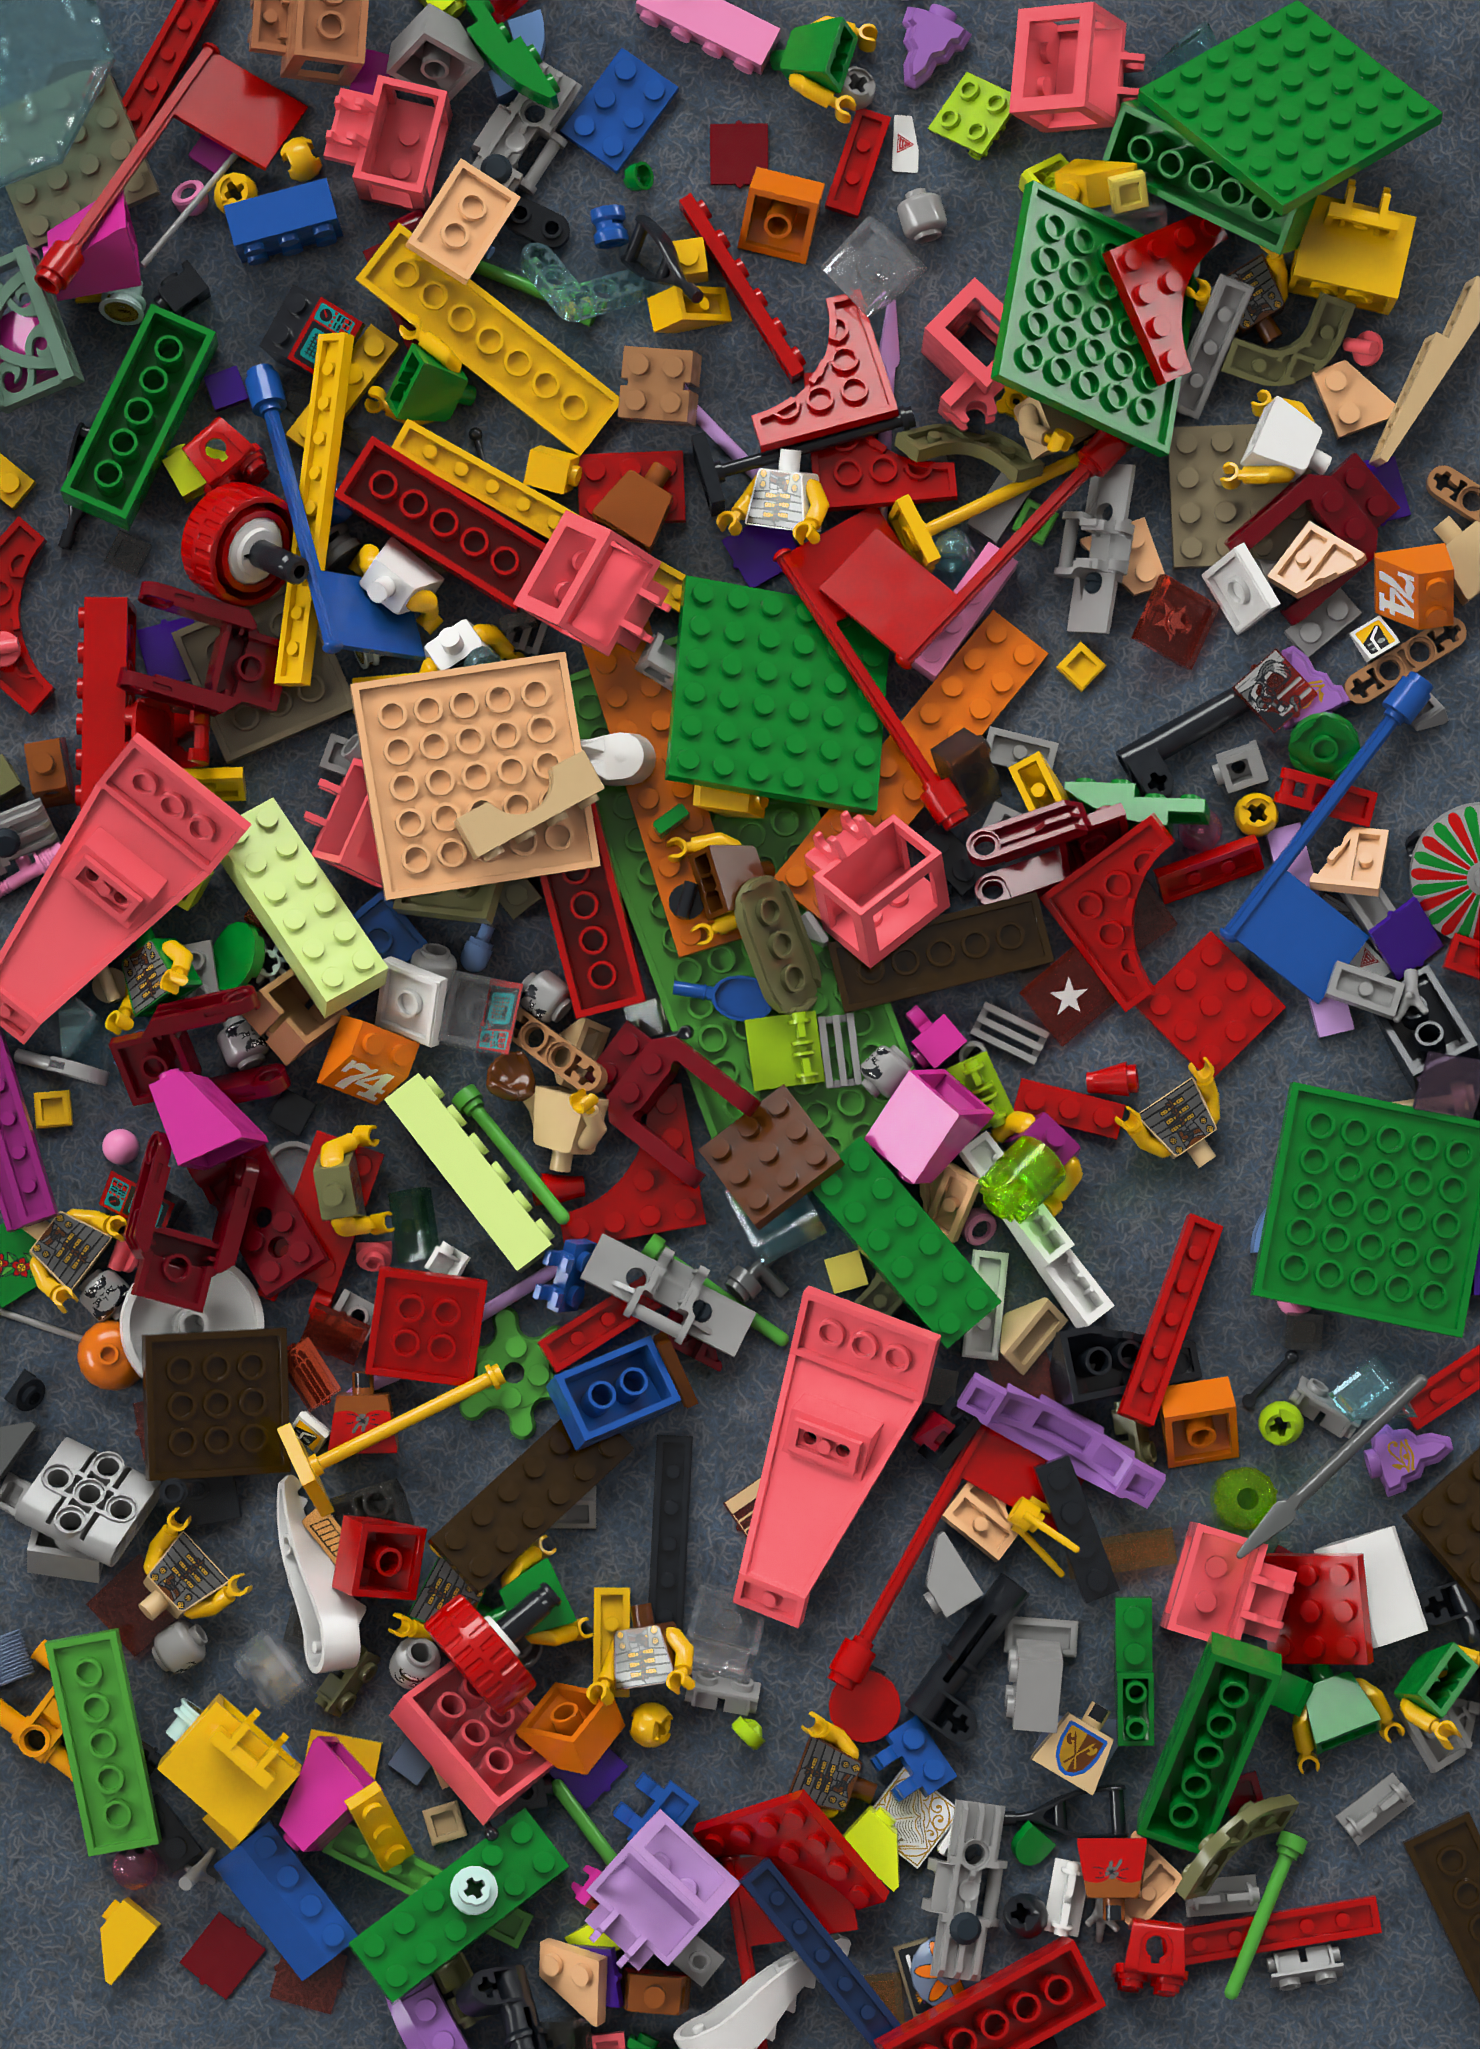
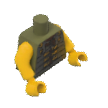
M356 1125L352 1133H347L326 1142L321 1148V1154L318 1155L313 1169L322 1221L331 1222L335 1232L343 1237L369 1233L379 1235L395 1230V1228H387L385 1225V1217L392 1215L390 1211L371 1214L367 1217L355 1150L357 1146L375 1147L379 1144V1139H370V1132L372 1129L377 1128L376 1125Z

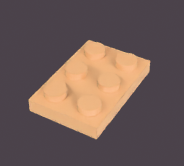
M460 158L405 247L466 285L521 197Z

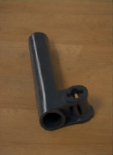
M1272 673L1267 678L1268 683L1266 682L1273 689L1274 687L1277 688L1282 683V680L1278 674ZM1260 684L1257 686L1256 694L1258 696L1261 695L1260 692L1262 686ZM1282 684L1278 689H1274L1276 695L1285 689L1284 685ZM1233 686L1116 751V756L1127 776L1132 779L1133 783H1136L1142 797L1149 793L1164 795L1166 798H1171L1174 779L1164 760L1252 710L1253 707ZM1261 697L1264 702L1270 699ZM1155 780L1158 785L1164 783L1163 791L1159 792L1157 788L1151 790V781Z

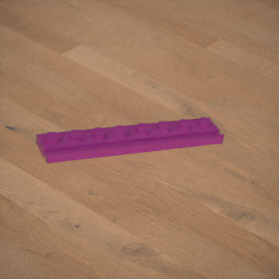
M0 1026V1210L6 1230L12 1233L17 1229L29 1227L57 1217L59 1212L6 1038Z

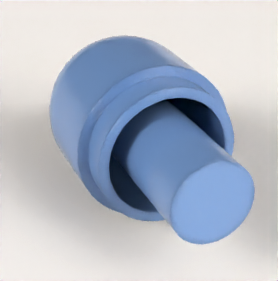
M481 924L476 937L470 936L469 940L466 941L460 955V961L465 970L477 973L485 969L493 953L492 948L494 945L490 944L489 941L495 928L487 924Z

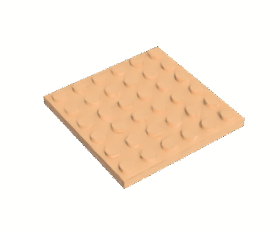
M566 651L350 684L385 901L601 866L591 805L582 810L578 804L565 810L568 815L567 818L551 827L548 826L546 821L534 827L536 835L519 844L516 843L515 839L502 844L505 852L486 862L483 856L475 860L473 859L453 822L487 802L497 809L510 814H525L537 809L544 801L548 792V770L582 751Z

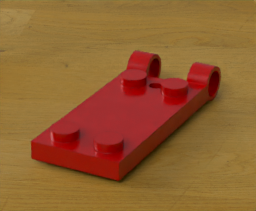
M317 1130L295 1189L294 1197L329 1258L328 1262L303 1277L318 1283L308 1314L326 1320L356 1236H340L335 1232L331 1222L322 1221L313 1169L318 1155L321 1154L322 1146L326 1142L338 1137ZM357 1146L355 1153L366 1210L386 1154L367 1147ZM280 1239L276 1242L273 1251L276 1258L283 1257L287 1253L288 1242L286 1239ZM259 1286L257 1293L258 1296L271 1300L273 1302L276 1301L278 1294L272 1298H267L264 1296Z

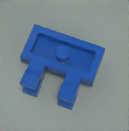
M585 1238L565 1240L563 1250H545L542 1264L557 1266L558 1268L553 1284H536L532 1298L547 1300L546 1308L557 1313L578 1311V1307L585 1295L584 1286L586 1283L580 1277L597 1243Z
M917 1715L887 1734L885 1739L890 1746L869 1760L878 1773L899 1758L909 1773L910 1777L890 1790L897 1803L918 1789L926 1798L957 1777Z
M642 1772L634 1783L636 1784L635 1787L654 1800L642 1817L622 1801H620L612 1813L614 1817L632 1829L626 1837L630 1841L659 1809L681 1828L700 1802L671 1779L663 1788L645 1772Z

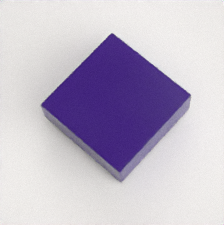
M237 366L203 377L216 413L250 401Z

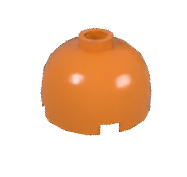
M109 1319L98 1322L85 1332L78 1345L77 1360L82 1374L91 1384L103 1390L119 1391L133 1386L141 1379L129 1363L123 1350L120 1338V1320Z

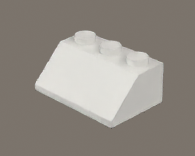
M1395 1525L1335 1541L1313 1550L1314 1553L1364 1554L1373 1649L1428 1631Z

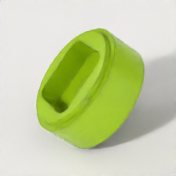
M739 1716L731 1724V1728L753 1750H758L766 1742L762 1736V1727L756 1720L745 1719Z

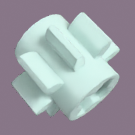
M265 944V956L269 955L271 959L277 960L278 964L272 966L273 972L268 973L263 968L261 969L256 979V983L259 985L263 983L265 978L270 979V982H272L280 974L282 975L286 972L283 967L284 963L287 962L284 957L278 955L280 951L276 945L273 950H268Z

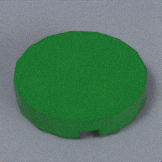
M1328 712L1311 714L1299 721L1292 730L1288 744L1289 756L1296 770L1335 781L1360 750L1358 733L1350 721L1338 714Z
M237 921L228 925L217 938L213 946L220 990L249 985L247 983L250 982L251 978H257L261 972L265 959V943L263 937L258 935L257 931L259 929L256 926Z

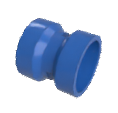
M604 205L590 211L591 222L596 226V233L593 235L596 248L608 249L621 247L629 243L628 230L623 225V221L626 219L623 205Z

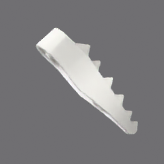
M619 732L591 739H580L582 751L586 752L603 785L624 786L643 782L651 775L655 767L656 754L654 747L647 738L640 734Z
M287 1475L278 1483L277 1526L288 1584L296 1603L303 1631L304 1652L308 1667L315 1674L354 1668L357 1666L360 1658L359 1624L366 1612V1606L354 1599L353 1596L332 1587L335 1566L330 1557L302 1524V1520L306 1517L303 1509L308 1500L298 1495V1490L302 1486L300 1480L293 1475Z
M838 1933L830 1935L848 1957L851 1946L850 1940ZM795 1951L748 1979L735 1992L707 2012L681 2025L674 2033V2040L679 2049H757L765 2038L770 2041L775 2039L776 2026L785 2011L795 2012L797 1994L804 1986L814 1989L816 1978Z

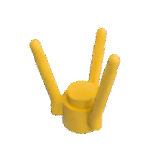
M1033 1495L1029 1500L1022 1496L1007 1517V1520L1013 1524L1010 1529L1020 1535L1059 1577H1064L1065 1572L1027 1531L1029 1530L1034 1533L1037 1529H1040L1075 1553L1080 1551V1547L1042 1522L1045 1515L1040 1511L1050 1513L1046 1503L1041 1502Z

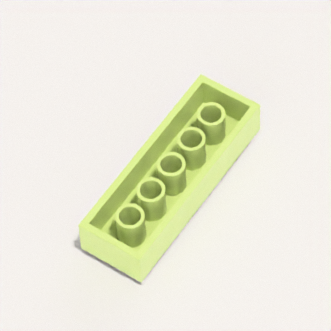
M271 798L241 814L243 818L251 823V826L220 863L323 1017L326 1018L385 985L388 966L275 799Z
M419 1073L384 1100L519 1273H522L543 1257L545 1250H552L554 1248L550 1240L555 1235L541 1218L535 1222L528 1212L533 1209L532 1205L519 1189L512 1193L506 1185L511 1178L497 1161L490 1164L484 1157L489 1150L475 1133L468 1136L462 1127L467 1122L453 1104L446 1108L440 1100L445 1094L431 1076L424 1079Z

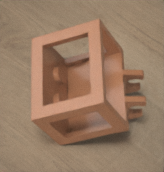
M250 0V9L253 10L252 29L247 38L249 52L282 56L280 77L350 86L365 64L369 0ZM306 60L344 65L339 74L301 69Z

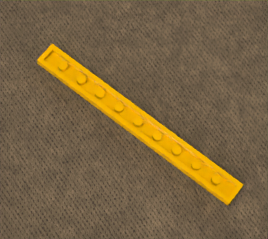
M346 332L318 334L299 484L305 513L322 571H325L354 343V336ZM293 531L291 552L301 557L296 535ZM307 578L298 585L287 582L274 684L311 685L318 619Z
M408 418L391 446L462 492L548 540L566 510L578 515ZM661 561L652 579L669 589L663 602L672 606V610L680 613L682 582L686 575Z

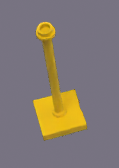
M1079 451L1044 467L1042 476L1031 478L1024 482H1012L928 523L922 520L910 495L907 494L895 501L888 514V520L907 553L932 573L935 565L941 558L932 540V536L1077 468L1080 461L1077 456Z
M498 1364L484 1366L487 1371L486 1373L319 1456H316V1454L309 1455L291 1423L277 1428L299 1480L320 1516L323 1518L335 1512L319 1477L324 1474V1469L494 1385L496 1391L501 1389V1385L507 1382Z

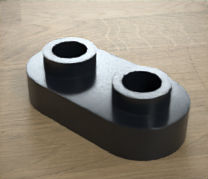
M523 197L520 198L505 222V226L512 233L549 250L562 248L570 237L569 223L564 216ZM517 210H524L527 212V216L519 220L514 217V213ZM549 225H556L559 228L558 232L554 235L548 234L545 230Z

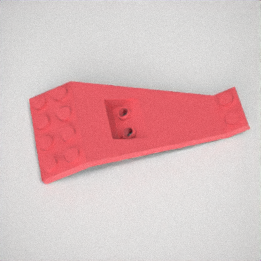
M138 732L96 783L0 950V1026L23 1045L45 1020L206 879L251 826L250 822Z
M808 1286L803 1291L733 1603L795 1628L801 1626L804 1622L810 1593L927 1396L941 1339L940 1334L812 1286ZM808 1432L813 1433L816 1439L812 1438ZM841 1445L847 1446L849 1451L844 1450Z

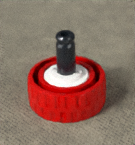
M245 482L223 484L207 493L197 503L188 517L181 540L183 567L194 585L218 600L241 607L256 605L277 593L286 581L293 585H298L309 574V563L307 560L291 552L294 528L287 502L263 488Z
M542 1582L537 1590L529 1593L495 1622L489 1615L484 1618L460 1594L425 1622L424 1628L487 1704L499 1716H502L521 1702L537 1684L530 1672L518 1659V1655L521 1652L515 1644L545 1619L555 1606L559 1607L562 1601L546 1582Z

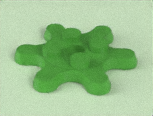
M506 1307L493 1315L492 1322L495 1329L493 1340L485 1346H478L474 1376L476 1378L486 1373L487 1371L484 1366L488 1364L492 1366L496 1363L504 1376L505 1367L512 1362H516L522 1365L524 1377L520 1382L513 1384L506 1380L507 1383L501 1385V1389L497 1391L494 1385L462 1400L459 1410L466 1420L476 1421L482 1418L487 1411L500 1409L509 1417L511 1434L517 1439L526 1440L531 1438L536 1431L535 1407L544 1400H552L546 1385L557 1375L537 1342L561 1326H551L538 1337H528L520 1330L517 1312L511 1307Z

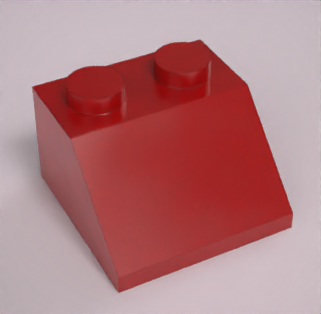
M343 1515L332 1587L350 1596L416 1600L427 1528L374 1517Z

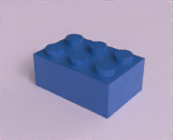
M327 178L223 206L237 254L241 263L248 262L249 265L263 264L269 260V256L282 253L283 256L296 255L303 251L304 246L315 243L318 247L329 246L337 242V237L344 236Z
M651 1335L559 1373L546 1385L576 1452L668 1413L681 1401Z

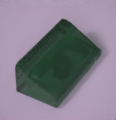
M418 1187L388 1193L392 1225L395 1228L394 1238L398 1264L428 1260L436 1245L439 1246L431 1187Z

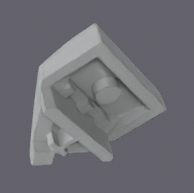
M1457 1698L1444 1718L1439 1719V1723L1445 1720L1452 1721L1462 1735V1738H1459L1457 1735H1451L1447 1738L1454 1747L1453 1750H1446L1434 1732L1428 1734L1410 1723L1404 1717L1400 1706L1395 1709L1431 1773L1438 1772L1465 1755L1466 1749L1472 1748L1473 1742H1471L1476 1715H1479L1480 1703Z

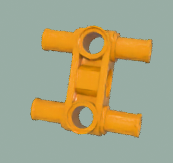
M44 1639L30 1658L36 1660L50 1671L45 1649L47 1640ZM52 1686L31 1716L24 1717L0 1698V1726L12 1734V1742L19 1747L23 1754L33 1757L41 1764L49 1762L73 1782L67 1750L61 1745L63 1743L61 1740L63 1738V1731L54 1687ZM32 1730L42 1732L45 1737V1745L41 1750L34 1749L29 1744L28 1737Z

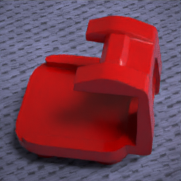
M220 416L216 417L209 426L205 427L192 441H189L182 447L189 461H192L207 482L203 488L205 494L223 484L231 482H251L256 486L264 481L270 473L267 469V457L263 449L256 442L251 444ZM219 439L225 443V453L228 456L225 461L222 462L219 458H210L206 454V445L211 440Z
M138 698L130 706L126 707L124 718L126 725L132 727L131 739L137 732L140 733L183 769L209 766V732L211 716L209 714L190 710V714L172 713L169 705L151 698ZM188 732H194V748H189V752H187L182 746H178L179 738H183ZM126 741V742H125V744H124V746H123V749L127 746V744H128L130 741Z
M1132 1917L1128 1928L1131 1930L1125 1962L1115 1963L1111 1970V1977H1114V1983H1117V1990L1139 1993V1989H1143V1983L1149 1982L1151 1983L1150 1987L1154 1988L1153 1995L1175 1997V1994L1180 1993V1987H1184V1984L1188 1982L1189 1972L1185 1971L1184 1927L1182 1923H1167L1165 1921ZM1155 1936L1162 1938L1167 1945L1166 1953L1159 1958V1963H1151V1956L1146 1951L1148 1939Z

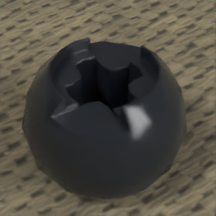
M1019 1893L1011 1897L1004 1906L1002 1919L1006 1929L1012 1936L1018 1939H1032L1043 1932L1047 1926L1049 1914L1044 1902L1038 1896L1030 1893ZM1027 1909L1031 1912V1916H1027L1025 1923L1020 1921V1917L1025 1915V1910Z

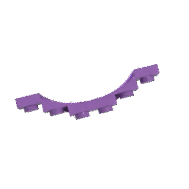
M975 1372L957 1401L956 1407L977 1417L983 1425L1048 1461L1065 1454L1069 1455L1078 1477L1119 1498H1128L1148 1509L1165 1482L1166 1474L1134 1458L1135 1451L1104 1435L1103 1426L1043 1394L1037 1399L1009 1383L1004 1388Z
M432 1976L393 2006L386 1998L396 2028L407 2049H471Z

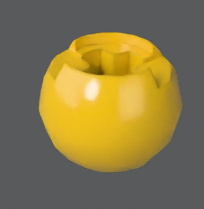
M302 136L292 138L283 145L280 151L283 162L287 161L291 165V169L288 170L291 179L298 182L311 180L319 174L322 168L320 158L313 157L311 150L314 149V146L309 138Z
M232 172L223 175L216 183L214 201L224 214V205L238 202L235 198H231L229 191L235 188L241 193L242 198L238 201L258 196L256 184L249 176Z
M1252 792L1238 800L1234 808V820L1242 833L1248 836L1254 834L1256 837L1268 835L1275 829L1279 820V810L1277 804L1273 802L1270 796L1264 793ZM1257 807L1262 808L1264 811L1261 816L1265 821L1263 822L1258 819L1255 823L1249 819L1251 812L1248 808L1252 810L1257 809Z
M646 1702L634 1709L631 1714L633 1717L631 1730H629L634 1741L647 1748H656L666 1743L671 1736L669 1730L671 1719L673 1720L669 1710L657 1702Z

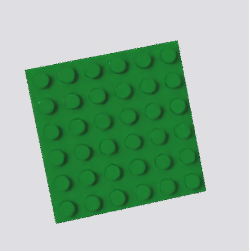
M1299 0L1294 1L1141 87L1138 93V100L1281 216L1291 212L1441 124L1443 112Z
M1033 180L1025 184L990 379L1160 458L1166 456L1170 452L1182 376L1160 386L1157 385L1102 256L1103 253L1142 237L1144 234ZM1201 262L1196 266L1187 285L1195 293L1197 288L1195 278L1199 276ZM1187 295L1184 296L1182 309V333L1185 350L1187 349L1195 300Z
M686 575L682 582L665 780L873 816L877 812L883 723L801 598L797 595ZM849 616L838 622L837 625L884 697H886L889 649Z
M1291 1082L1289 1084L1250 1295L1463 1338L1480 1244V1121Z

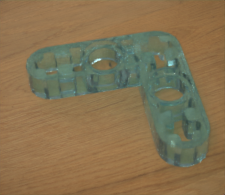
M535 242L525 245L522 249L521 270L557 315L566 321H582L640 303L647 297L649 281L640 278L629 269L578 283L547 245ZM555 279L561 281L563 284L554 285L548 283L546 280ZM602 292L609 294L611 297L601 298L596 296L595 293Z

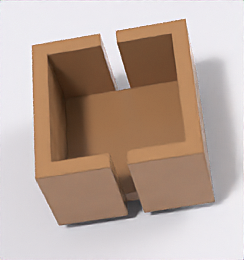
M624 346L621 378L628 381V384L620 385L618 417L628 422L696 427L699 395L691 390H684L685 383L691 387L699 388L702 356L691 350Z
M289 969L257 992L261 1003L258 1010L254 1008L242 1015L260 1036L266 1034L269 1037L266 1043L282 1062L288 1066L332 1034L337 1028L341 1015L348 1016L350 1013L344 1007L324 1018L315 1004L308 1010L304 1005H306L311 997L293 970Z

